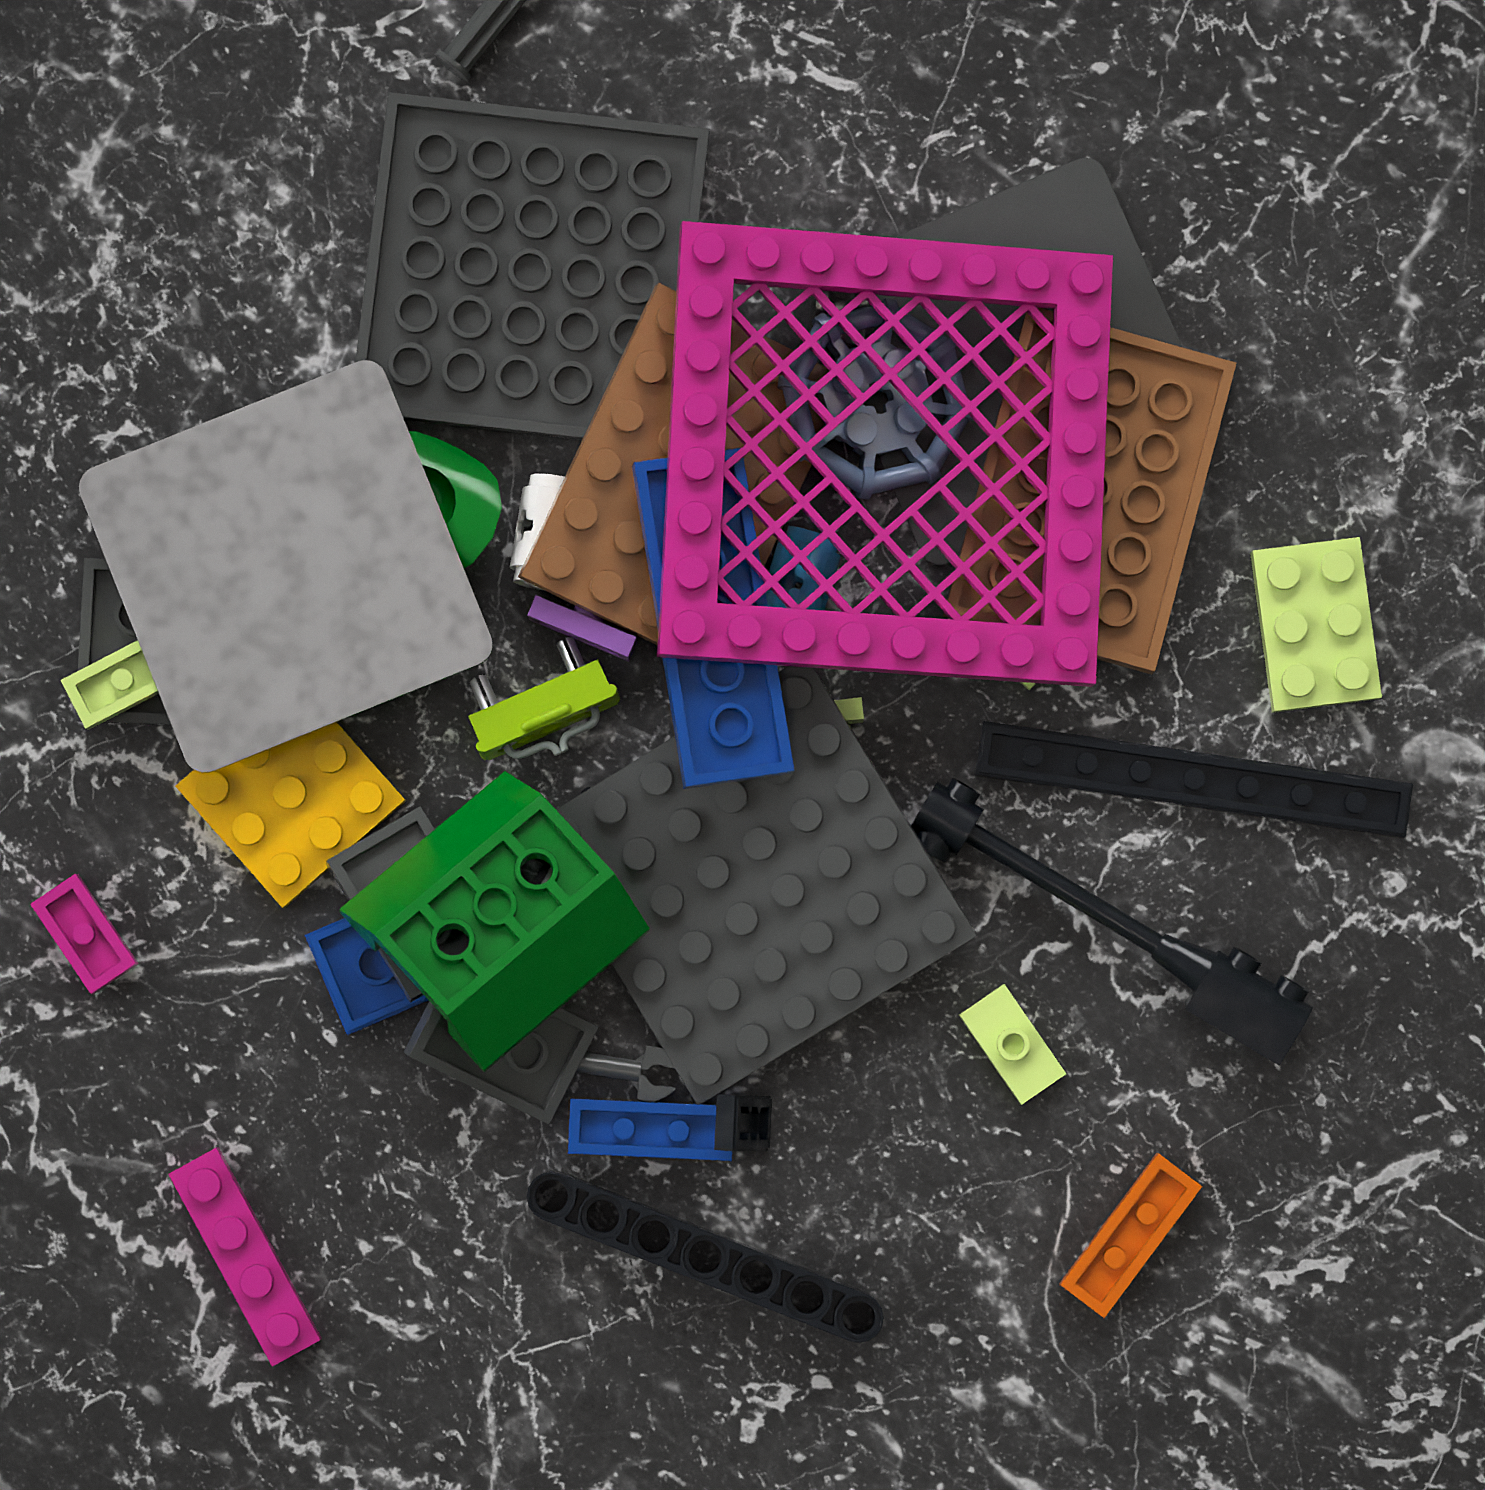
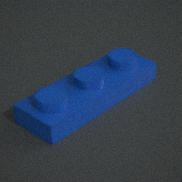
M570 1099L568 1154L732 1161V1151L714 1150L716 1105Z

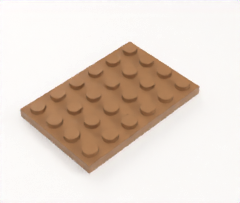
M661 283L655 285L518 575V578L657 646L658 627L632 465L634 462L668 458L676 291ZM732 320L730 355L749 339L734 320ZM766 336L763 337L782 360L793 352L792 349ZM756 345L735 362L754 385L775 368ZM816 363L807 379L818 382L829 370L825 366ZM730 372L727 409L747 392ZM782 374L778 375L760 391L780 414L787 409L783 391L777 388L778 378ZM753 398L732 415L751 438L773 421ZM809 405L815 433L817 434L825 427L822 418ZM788 418L786 421L791 425L790 418ZM726 425L725 450L742 448L744 444ZM779 427L758 444L761 450L777 467L797 451V447ZM749 452L743 458L749 492H751L770 474ZM806 460L796 462L784 473L798 491H800L812 465ZM777 481L755 498L774 521L778 520L794 504V500ZM753 513L756 537H758L767 527ZM774 535L758 547L760 562L763 566H765L777 540Z
M1037 308L1053 325V311ZM1026 312L1017 342L1027 352L1047 334ZM1111 327L1097 659L1152 675L1156 670L1237 363ZM1052 341L1032 358L1049 378H1051ZM1015 354L1011 366L1018 360ZM1025 365L1006 382L1008 388L1024 405L1044 389L1043 385ZM1050 394L1030 411L1047 431L1049 426ZM1003 396L994 426L996 430L1016 413ZM1023 419L1019 420L1002 436L1022 459L1042 442ZM993 443L988 448L982 471L993 483H996L1014 465ZM1048 447L1028 464L1045 485ZM1021 472L1000 489L1019 512L1040 495ZM980 483L978 484L974 501L986 491ZM993 497L989 498L971 514L991 537L1012 520ZM1045 501L1025 518L1043 539ZM968 525L959 558L963 562L984 545ZM1018 525L997 543L1017 566L1038 549ZM990 550L969 568L989 591L1010 574ZM1043 555L1023 571L1041 593ZM961 575L951 584L947 601L962 616L982 598ZM1016 579L995 596L1015 620L1035 603V600ZM988 604L969 620L1004 623ZM1041 608L1023 624L1040 626Z

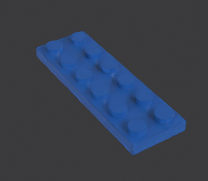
M741 448L725 450V462ZM668 458L634 462L632 465L658 630ZM742 458L729 471L749 492L744 458ZM725 480L723 482L722 516L741 500ZM748 506L726 524L746 547L757 538L753 513ZM722 534L719 570L739 554ZM757 548L752 554L760 562L759 550ZM745 560L723 578L743 601L764 584V581ZM718 588L717 603L733 604ZM766 593L752 605L768 606ZM663 658L683 789L791 774L795 771L777 665Z

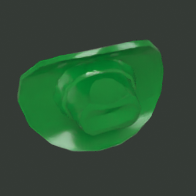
M409 431L463 568L477 560L494 538L502 511L498 480L483 463L461 449L438 438L416 431Z

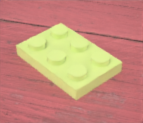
M1360 537L1253 550L1250 555L1272 713L1382 698Z

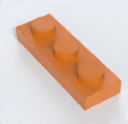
M1156 1153L1059 1285L1105 1318L1202 1186L1162 1155Z

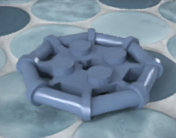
M884 298L882 301L893 315L901 309L897 306V300ZM872 306L854 309L846 316L847 320L857 331L876 326L878 329L886 322ZM819 313L812 319L813 327L809 332L811 336L832 317L825 313ZM909 313L899 321L919 344L935 331ZM838 324L818 341L823 349L827 346L835 357L834 361L836 364L841 362L855 349H849L841 339L840 335L846 333ZM892 328L872 345V348L890 368L894 367L909 353L907 350L890 344ZM942 335L926 349L929 351L928 354L944 372L958 362L955 350L957 345L950 337L947 338ZM810 349L789 366L808 389L816 383L807 378L818 361L817 356ZM864 353L843 370L862 393L870 387L869 385H873L883 376ZM914 359L897 374L916 397L929 387L925 374L927 367L920 359ZM960 370L951 380L967 397ZM783 375L779 376L777 388L783 391L786 407L788 408L801 395ZM836 378L815 394L834 418L855 401ZM890 382L879 390L885 392L888 398V402L883 404L884 413L877 414L874 406H865L863 404L812 448L844 485L856 492L857 498L869 500L871 495L922 482L934 484L941 478L940 470L951 452L937 435L934 437L926 453L922 451L915 440L927 423ZM944 386L943 390L947 404L932 402L931 396L923 402V405L934 417L945 419L942 426L963 409ZM806 402L789 418L793 429L807 443L816 433L809 405ZM968 414L948 433L957 441L966 424L974 420ZM831 439L845 442L854 448L852 451L860 455L859 466H854L824 447V445ZM902 450L910 461L908 464L879 471L874 469L876 455ZM803 456L799 460L800 462H802L803 460L809 462V460L805 456Z

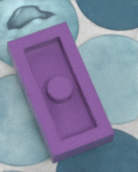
M536 595L527 615L529 620L565 636L573 637L577 641L628 662L637 645V638L604 624V619L576 605L573 610H570Z

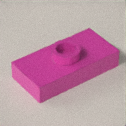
M75 873L30 904L90 994L94 995L139 964L79 874Z

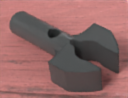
M646 1045L645 1054L635 1060L586 1052L577 1069L578 1073L631 1081L638 1090V1100L655 1102L666 1097L676 1089L670 1086L653 1085L646 1076L641 1074V1070H648L653 1065L658 1064L674 1068L663 1048Z

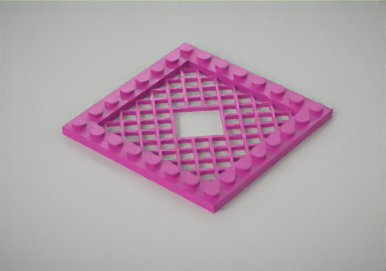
M682 221L679 233L657 657L1085 687L1094 686L1096 684L1113 255ZM734 284L751 285L733 301ZM769 287L806 290L785 306ZM822 291L857 293L859 295L839 311ZM756 292H759L778 313L758 331L738 310ZM876 295L913 299L893 315ZM811 296L832 317L812 336L792 314ZM930 299L967 303L947 319ZM865 300L886 321L866 340L846 318ZM983 303L1020 307L1000 323ZM919 304L939 325L920 344L899 322ZM972 308L993 330L974 348L953 326ZM1037 308L1053 309V325ZM1026 312L1047 334L1027 352L1007 331ZM733 319L749 339L730 355ZM783 320L803 341L784 360L763 338ZM837 324L858 346L838 364L818 343ZM891 328L911 349V352L892 368L872 348V345ZM944 333L965 354L946 372L925 351ZM998 337L1018 358L1000 376L979 355ZM1052 341L1051 378H1049L1032 358ZM754 345L775 366L755 385L735 364ZM808 349L829 370L810 389L789 367ZM862 353L883 374L864 393L843 371ZM916 357L937 378L918 397L914 395L897 375ZM970 361L991 383L972 401L951 380ZM1024 365L1044 387L1026 405L1004 383ZM730 372L747 392L727 409ZM780 374L801 395L781 414L760 392ZM834 378L855 399L835 418L815 397V394ZM890 382L961 462L890 525L883 529L812 448L884 385ZM942 386L963 408L943 426L923 405V402ZM995 390L1016 411L997 430L976 408ZM1050 394L1049 426L1047 431L1030 411ZM752 398L773 420L753 438L732 417ZM806 402L827 424L807 443L786 421ZM968 414L988 436L969 455L948 433ZM1021 419L1042 440L1023 459L1002 437ZM727 425L744 446L725 462ZM778 427L799 449L779 467L758 446L760 442ZM993 443L1014 465L996 483H993L974 462ZM1048 447L1045 485L1028 464ZM749 452L770 474L751 492H748L729 471ZM803 456L824 477L804 497L784 475ZM965 468L986 489L967 508L946 487ZM1019 472L1040 494L1021 512L1000 491ZM725 480L741 500L722 516L723 482ZM775 481L796 503L776 521L755 500ZM829 485L850 506L830 526L810 504ZM937 493L958 514L939 533L918 512ZM991 497L1012 518L993 537L971 515ZM1045 501L1043 539L1025 518ZM746 506L767 527L747 547L726 525ZM800 510L822 532L802 550L781 529ZM855 514L876 535L856 555L835 532ZM909 518L930 539L911 558L889 536ZM963 521L984 543L965 562L943 540ZM1017 525L1038 548L1019 566L997 544ZM722 534L739 554L719 570ZM772 535L793 556L773 576L752 554ZM826 539L848 561L828 579L807 558ZM881 542L902 565L883 583H880L861 562ZM935 546L956 568L937 587L915 565ZM989 550L1010 572L991 591L969 569ZM1041 555H1043L1042 593L1023 573ZM743 560L765 582L744 601L723 579ZM798 564L819 585L799 605L778 583ZM852 568L874 590L854 608L833 587ZM907 571L928 594L908 612L887 591ZM961 575L982 598L962 616L941 594ZM1015 579L1035 600V603L1016 620L995 598ZM718 588L733 604L717 603ZM771 589L787 608L754 606L752 604ZM826 593L842 612L811 610L807 608L822 594ZM880 597L895 615L861 612L875 599ZM934 600L950 619L915 616ZM988 604L1004 623L969 620ZM1041 608L1040 626L1023 624Z

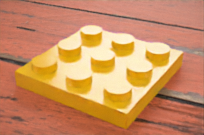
M337 722L216 771L203 773L193 770L175 786L284 909L329 870L326 860L363 840L406 802L404 797Z

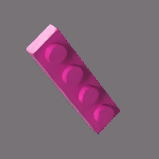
M219 1147L169 1173V1177L271 1366L273 1367L320 1341L322 1337Z

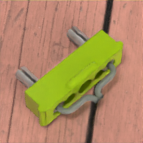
M567 637L566 640L577 663V669L573 666L563 640H560L557 643V648L568 672L498 703L487 676L479 675L491 704L489 707L476 678H473L470 681V685L481 710L468 717L479 740L476 744V749L481 758L489 761L507 753L512 758L522 759L544 749L551 750L554 756L568 751L567 742L571 737L596 726L600 718V712L618 705L617 703L620 701V695L616 686L613 684L609 685L599 660L597 659L585 665L574 638ZM592 716L588 722L563 733L560 738L559 747L553 742L544 741L521 751L514 750Z

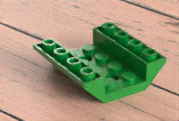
M506 771L339 909L342 916L375 952L382 948L448 1021V1033L483 1072L492 1067L650 931L649 926L623 885L607 864L541 793ZM541 859L547 862L553 871L550 879L543 884L536 885L527 882L522 877L520 871L527 861ZM457 929L468 937L469 944L467 949L461 954L448 955L439 949L437 945L438 937L446 930Z

